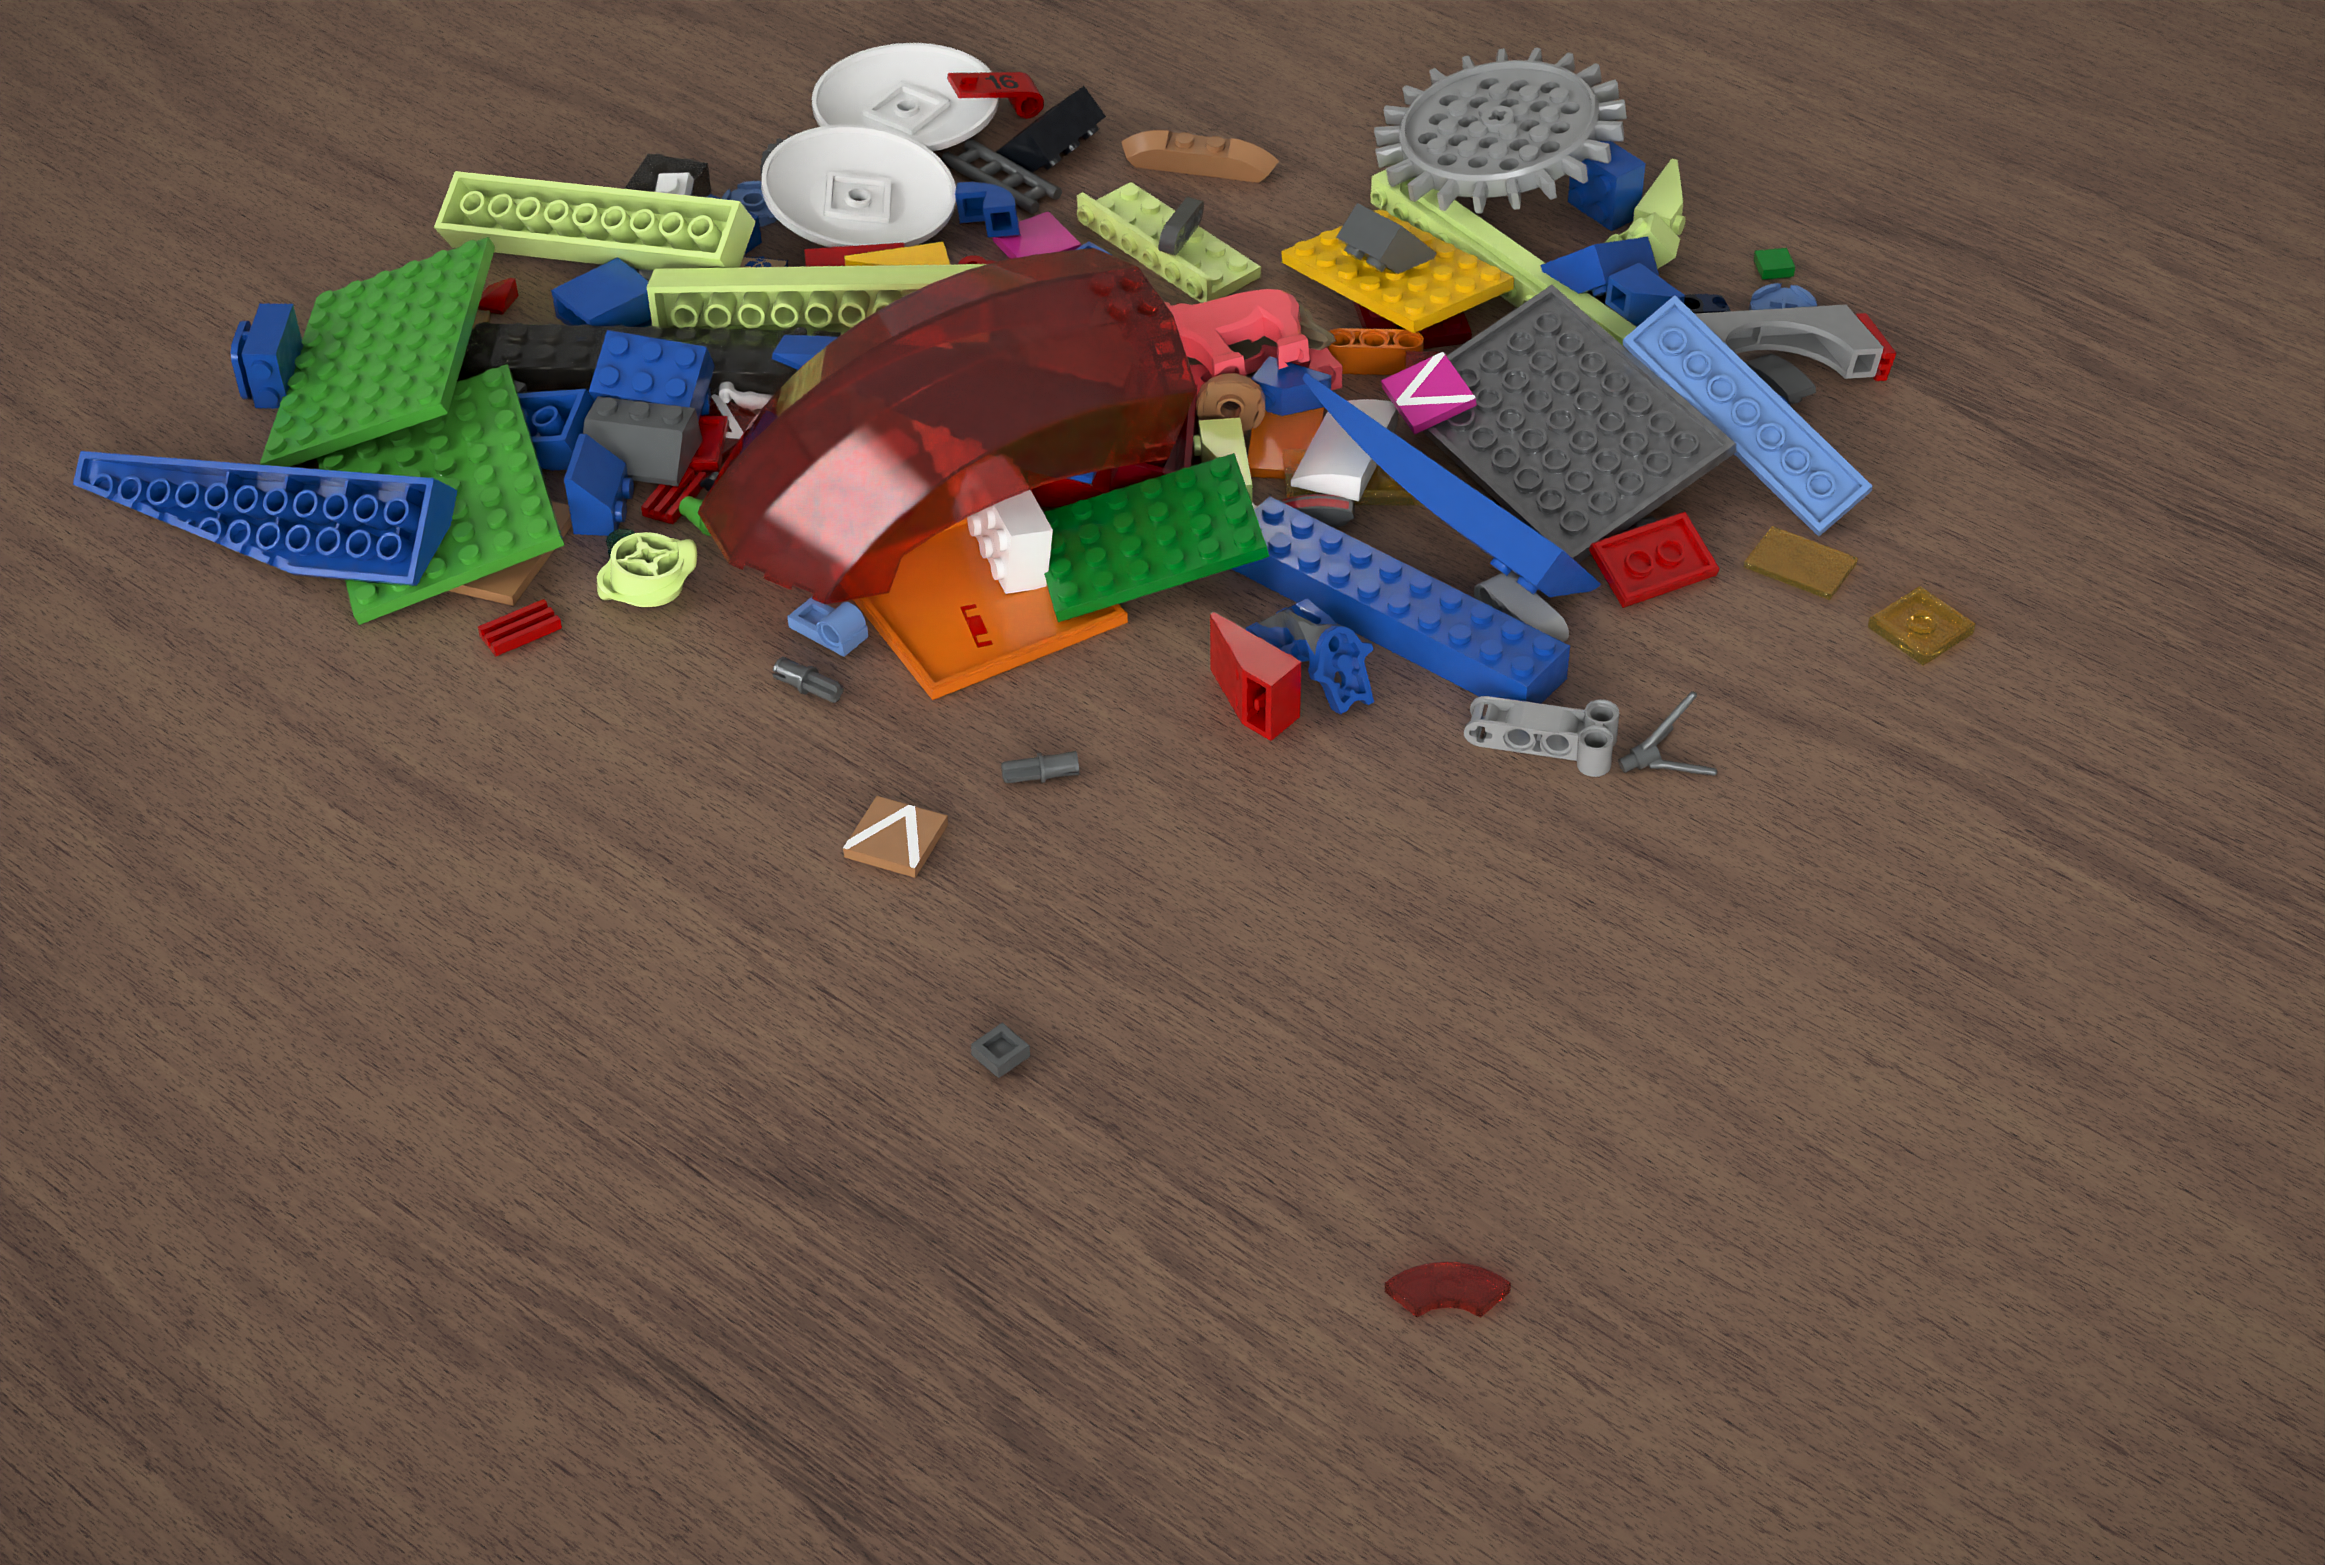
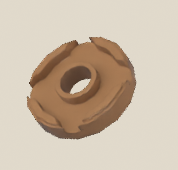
M1221 374L1210 378L1201 386L1198 392L1196 409L1197 416L1201 420L1240 417L1244 435L1247 434V430L1253 427L1254 429L1257 428L1265 416V395L1260 385L1249 377L1240 374ZM1233 401L1238 403L1240 407L1235 410H1228L1222 404Z

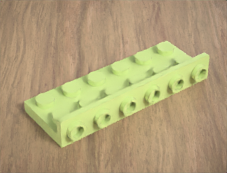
M1132 182L1097 200H1094L1084 192L1077 195V216L1079 222L1200 303L1226 297L1261 277V266L1200 226H1198L1176 256L1159 251L1158 246L1163 227L1175 210Z

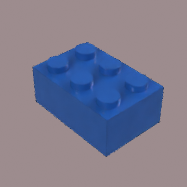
M607 330L589 393L593 401L596 400L597 396L695 408L699 422L715 365L708 348L705 346Z

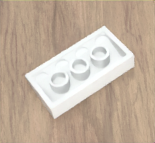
M1375 399L1348 401L1394 433L1397 427L1398 410L1392 401ZM1327 412L1291 479V486L1359 501L1377 463Z

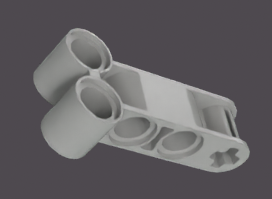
M1490 696L1477 697L1471 703L1470 712L1472 717L1471 721L1465 726L1464 736L1468 742L1475 746L1577 761L1579 771L1591 777L1603 776L1611 769L1613 746L1617 742L1619 708L1609 700L1597 699L1591 701L1586 705L1585 710ZM1487 704V712L1486 715L1483 716L1484 705ZM1482 727H1485V734L1483 739H1481Z

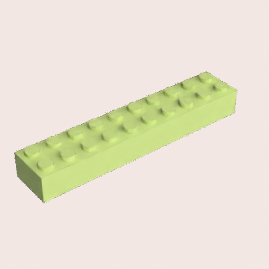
M455 171L434 229L452 248L461 247L470 240L478 241L489 237L495 246V253L600 265L618 257L628 266H632L635 269L654 271V269L740 268L755 220L743 204L735 200Z
M989 264L654 269L647 285L654 338L705 347L777 346L784 335L845 337L879 341L889 337V342L899 343L900 329L934 324L941 326L950 344H989L994 324Z

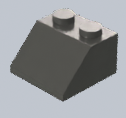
M1358 203L1336 236L1337 239L1347 245L1344 249L1346 253L1359 261L1364 256L1367 257L1366 263L1382 273L1387 268L1399 274L1434 259L1437 254L1403 226Z

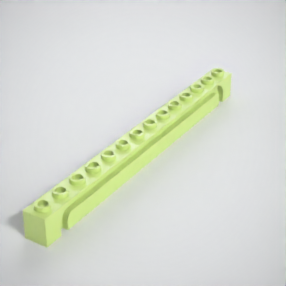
M1386 170L1372 176L1371 203L1377 208L1385 210L1390 215L1409 222L1412 226L1431 233L1434 237L1452 244L1463 252L1474 255L1479 260L1498 267L1501 271L1513 276L1514 289L1500 296L1518 308L1550 285H1553L1620 344L1623 345V339L1637 328L1589 293L1578 294L1542 272L1541 265L1545 264V262L1458 201L1454 200L1448 209L1443 211L1439 208L1438 190H1430L1415 202L1410 200L1407 184L1415 179V177L1391 187L1388 183Z

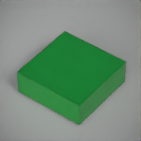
M1787 248L1756 250L1754 252V262L1762 280L1794 277L1795 265Z

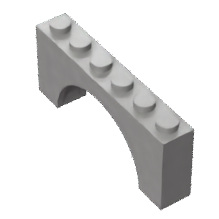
M1846 304L1695 314L1736 354L1753 350H1777L1796 353L1828 365L1841 374L1844 379L1875 377L1884 349Z

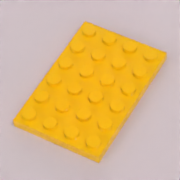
M1374 210V212L1403 226L1437 253L1434 259L1399 274L1387 268L1382 273L1366 263L1367 257L1364 256L1359 261L1344 251L1347 245L1336 238L1343 226L1324 231L1319 236L1307 241L1297 242L1295 246L1282 251L1283 264L1412 333L1423 330L1514 289L1513 276L1501 271L1498 267L1479 260L1474 255L1463 252L1452 244L1434 237L1431 233L1412 226L1409 222L1390 215L1385 210Z

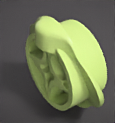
M649 532L635 533L620 539L612 548L611 558L597 575V592L602 600L614 599L639 607H657L673 601L679 596L685 579L693 572L697 565V546L691 539L678 540Z

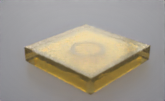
M1921 586L1869 617L1868 628L1923 666L1972 635L1976 625Z

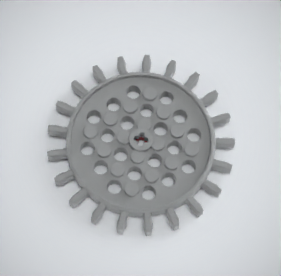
M1534 48L1528 60H1509L1506 50L1498 49L1496 62L1475 66L1469 55L1462 57L1463 70L1447 77L1436 68L1429 70L1432 86L1425 91L1408 85L1402 88L1404 101L1410 107L1386 105L1383 109L1386 125L1393 126L1375 127L1374 129L1377 147H1381L1375 149L1378 167L1390 166L1386 168L1388 183L1391 187L1415 177V179L1407 184L1411 201L1415 202L1430 190L1435 189L1439 191L1437 197L1440 210L1446 211L1455 198L1461 196L1472 198L1475 213H1482L1487 198L1508 196V201L1513 210L1520 209L1521 193L1539 187L1550 199L1557 198L1554 181L1564 175H1568L1583 184L1587 182L1586 164L1582 163L1585 158L1607 164L1611 161L1610 145L1599 141H1623L1625 138L1623 121L1617 120L1627 119L1625 100H1616L1619 99L1618 82L1614 79L1597 85L1602 82L1600 65L1595 63L1575 74L1573 73L1575 71L1574 55L1569 52L1554 65L1543 62L1541 48Z

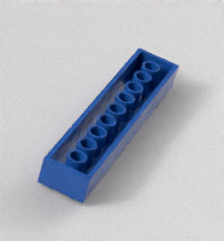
M1271 496L1254 509L1270 557L1232 568V570L1296 603L1308 598L1329 615L1335 623L1353 630L1356 634L1479 697L1490 696L1542 704L1567 679L1570 645Z

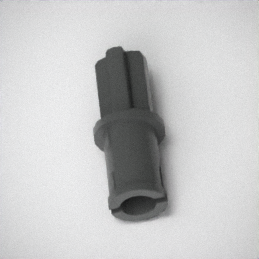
M783 656L776 661L773 667V672H775L773 674L774 679L798 688L801 694L806 695L810 692L832 703H836L844 692L843 685L819 674L818 669L814 666H802Z
M1072 751L1042 756V753H1037V757L1004 761L1001 765L1002 778L1005 783L1040 779L1041 783H1045L1046 779L1079 775L1077 752Z

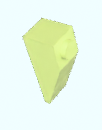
M1671 159L1635 207L1633 222L1639 218L1645 219L1655 212L1676 235H1681L1686 218L1682 216L1683 196L1678 160Z
M1240 417L1198 420L1199 435H1193L1194 456H1200L1201 463L1235 453L1252 502V480Z

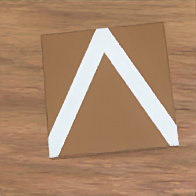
M876 796L843 847L844 858L916 878L946 830L948 816Z

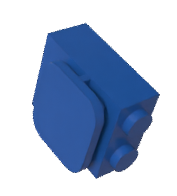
M617 257L552 289L556 317L593 347L603 344L607 330L642 335L652 328L647 293L649 281L641 276L634 267L628 266Z
M259 304L252 325L250 321H240L231 344V362L241 398L252 399L253 397L255 408H279L282 397L287 395L289 389L287 382L295 372L296 365L294 362L301 354L303 348L293 304Z

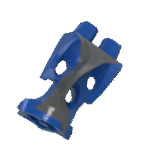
M1308 598L1277 611L1276 614L1259 623L1256 622L1246 627V630L1263 638L1266 642L1283 652L1291 654L1301 662L1309 661L1308 673L1310 679L1320 682L1328 703L1334 712L1342 714L1348 711L1355 701H1361L1367 705L1374 702L1364 663L1365 657L1374 650L1372 644L1362 642L1353 630L1337 625L1329 615ZM1336 672L1341 676V685L1334 680Z

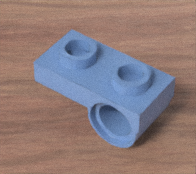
M811 597L787 616L789 628L843 657L868 638L865 618L861 611L850 602H843L834 609Z

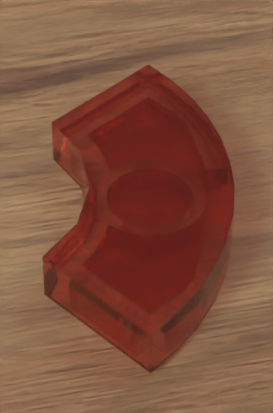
M1434 1262L1415 1266L1393 1276L1385 1282V1293L1417 1318L1430 1310L1440 1308L1462 1309L1481 1318L1511 1291V1283L1502 1276L1482 1267L1459 1262Z

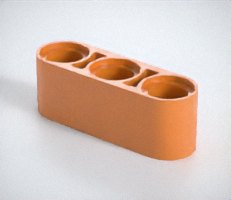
M1337 328L1329 331L1334 335L1336 342L1331 343L1327 348L1332 356L1342 365V374L1394 375L1423 361L1424 338L1419 332L1412 333L1406 329Z

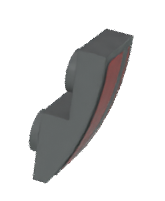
M1305 494L1279 500L1311 517L1316 516L1317 520L1333 528L1346 525L1351 519H1354L1355 515L1354 500L1335 495Z

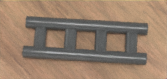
M971 138L964 144V148L967 151L958 156L945 152L941 159L945 165L975 182L989 183L1008 190L1013 195L1015 204L1032 214L1036 213L1039 209L1037 200L1046 195L1057 200L1062 194L1061 188ZM978 158L988 162V164L979 169L970 163ZM1001 170L1011 175L1002 181L992 177ZM1022 183L1033 187L1024 194L1014 189Z

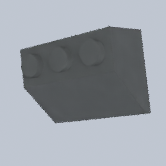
M597 396L584 421L583 434H587L625 462L628 478H632L634 481L678 486L702 442L695 408Z

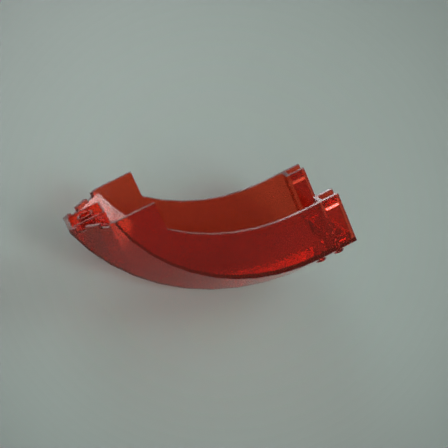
M1095 248L1036 254L1001 260L965 270L931 283L865 318L828 344L804 364L771 397L751 421L732 449L700 505L698 515L728 564L743 570L745 565L765 573L763 579L790 590L793 585L813 593L812 599L823 604L887 594L890 592L904 555L938 533L981 510L1036 487L1072 476L1168 459L1197 392L1174 316L1137 266Z

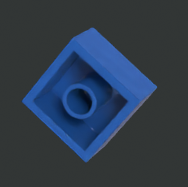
M1599 141L1610 145L1611 161L1607 164L1585 158L1582 163L1586 164L1588 181L1583 184L1572 177L1569 178L1568 203L1610 231H1614L1633 221L1634 209L1642 199L1646 163L1612 141Z

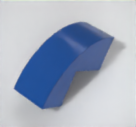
M982 182L957 183L955 198L960 223L985 221L988 238L1020 235L1015 199L1008 190L997 185Z

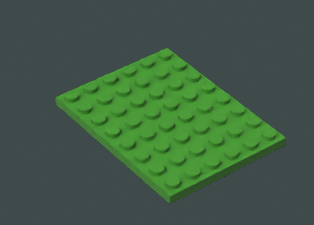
M486 237L478 241L470 240L461 247L449 251L441 250L427 259L421 261L413 260L403 267L390 272L385 270L373 278L364 281L356 280L336 291L328 290L321 293L315 300L301 341L303 348L301 354L295 359L296 369L293 376L287 382L289 389L287 395L282 397L260 465L290 467L448 414L495 250V246L490 238Z
M508 364L489 369L485 373L467 380L458 381L448 414L317 457L318 467L322 470L435 478L458 490L451 525L417 586L345 580L353 616L359 625L565 546L515 381Z

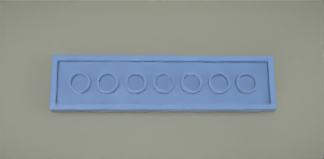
M1676 295L1623 339V346L1633 356L1736 443V453L1734 455L1818 537L1872 491L1873 486Z

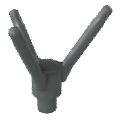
M1691 691L1642 744L1631 748L1630 754L1618 759L1619 766L1624 773L1634 768L1641 770L1649 766L1650 769H1669L1712 776L1717 774L1716 768L1662 760L1657 747L1674 729L1672 724L1697 697L1696 692Z

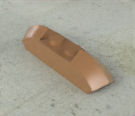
M1150 130L1134 134L1122 141L1126 159L1135 168L1259 183L1270 174L1279 162V160L1261 147L1234 138L1224 139L1219 136L1207 137L1192 135L1187 132L1175 133L1169 130Z

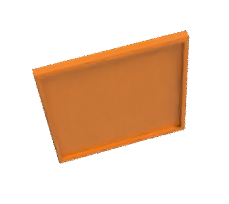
M966 514L831 564L833 576L932 700L1128 623V613L1120 604L1058 622L1048 586L1005 594L999 581L993 579L987 558L981 556L976 537H972L969 533ZM971 604L976 605L977 608L965 610L967 617L981 616L988 633L978 635L976 638L979 643L991 640L992 645L977 648L960 607Z

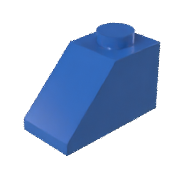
M1269 356L1251 378L1260 385L1265 395V411L1285 416L1324 407L1303 381L1302 377L1305 373L1331 389L1332 375L1290 362L1286 363L1288 367L1278 369L1277 358Z

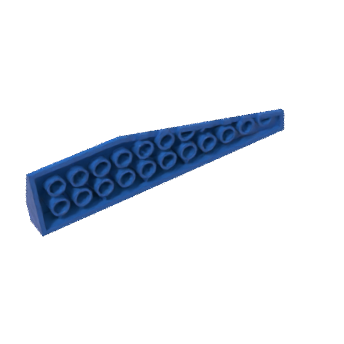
M80 451L73 485L293 575L417 586L451 525L458 491L435 478L88 451Z

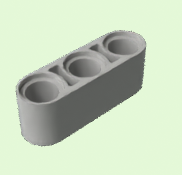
M1510 572L1508 576L1500 573L1475 586V599L1562 642L1568 640L1569 630L1564 618L1537 593L1533 595L1516 582L1519 577L1513 572Z

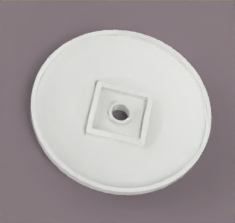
M899 43L860 51L830 67L819 78L814 87L812 109L815 120L820 127L841 124L878 127L909 137L934 152L959 144L980 132L988 125L997 112L999 98H958L947 80L948 73L992 72L977 58L963 51L941 45Z
M853 124L828 125L795 134L780 143L769 154L764 163L761 176L762 195L771 213L785 227L797 235L825 247L904 243L905 247L916 246L939 233L949 222L955 208L956 186L954 179L945 163L936 154L909 137L872 126Z

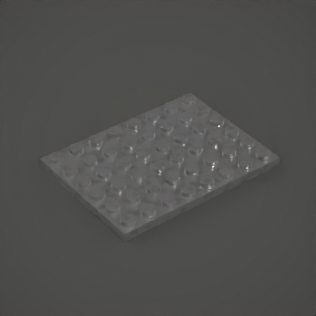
M1550 285L1447 355V358L1476 397L1477 406L1422 431L1510 514L1560 547L1577 563L1591 555L1589 552L1591 543L1624 532L1736 453V443L1633 356L1622 344L1553 285Z

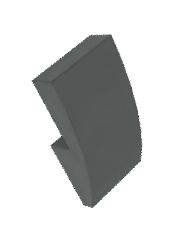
M1768 354L1745 362L1778 395L1783 396L1789 404L1799 403L1802 401V397L1816 393V386L1802 371L1778 356Z

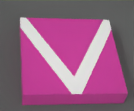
M1444 352L1381 380L1383 390L1414 435L1477 406L1476 397Z

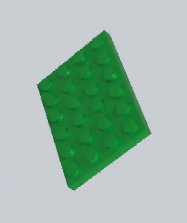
M1235 453L1043 512L1053 530L1049 570L1044 575L1058 622L1270 557Z

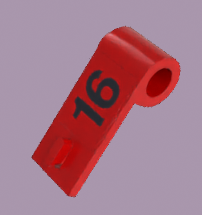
M978 72L947 74V80L958 98H1007L1017 115L1025 119L1037 116L1044 107V99L1031 77L1026 73Z

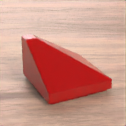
M508 278L489 285L482 293L478 309L503 315L519 296L516 279Z

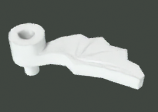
M728 381L722 382L719 386V397L723 402L729 403L733 399L742 409L748 408L751 411L757 408L765 409L767 405L776 402V395L759 394L752 391L739 392L734 388L733 383Z

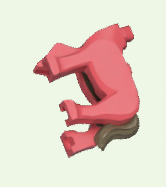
M1254 290L1193 305L1180 303L1171 306L1170 303L1164 302L1150 307L1156 365L1170 378L1196 384L1197 395L1201 386L1210 378L1221 374H1240L1246 376L1257 371L1269 356L1277 358L1278 369L1288 367L1286 364L1288 362L1332 375L1331 390L1342 388V365L1332 356L1327 348L1331 343L1336 342L1334 335L1317 325L1313 321L1310 311L1298 303L1293 295L1283 290Z

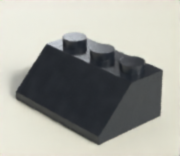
M1082 86L1045 112L995 152L1032 173L1042 166L1048 170L1062 160L1059 156L1062 151L1067 155L1081 145L1078 141L1081 136L1086 140L1099 130L1096 124L1104 119L1106 115L1086 87Z

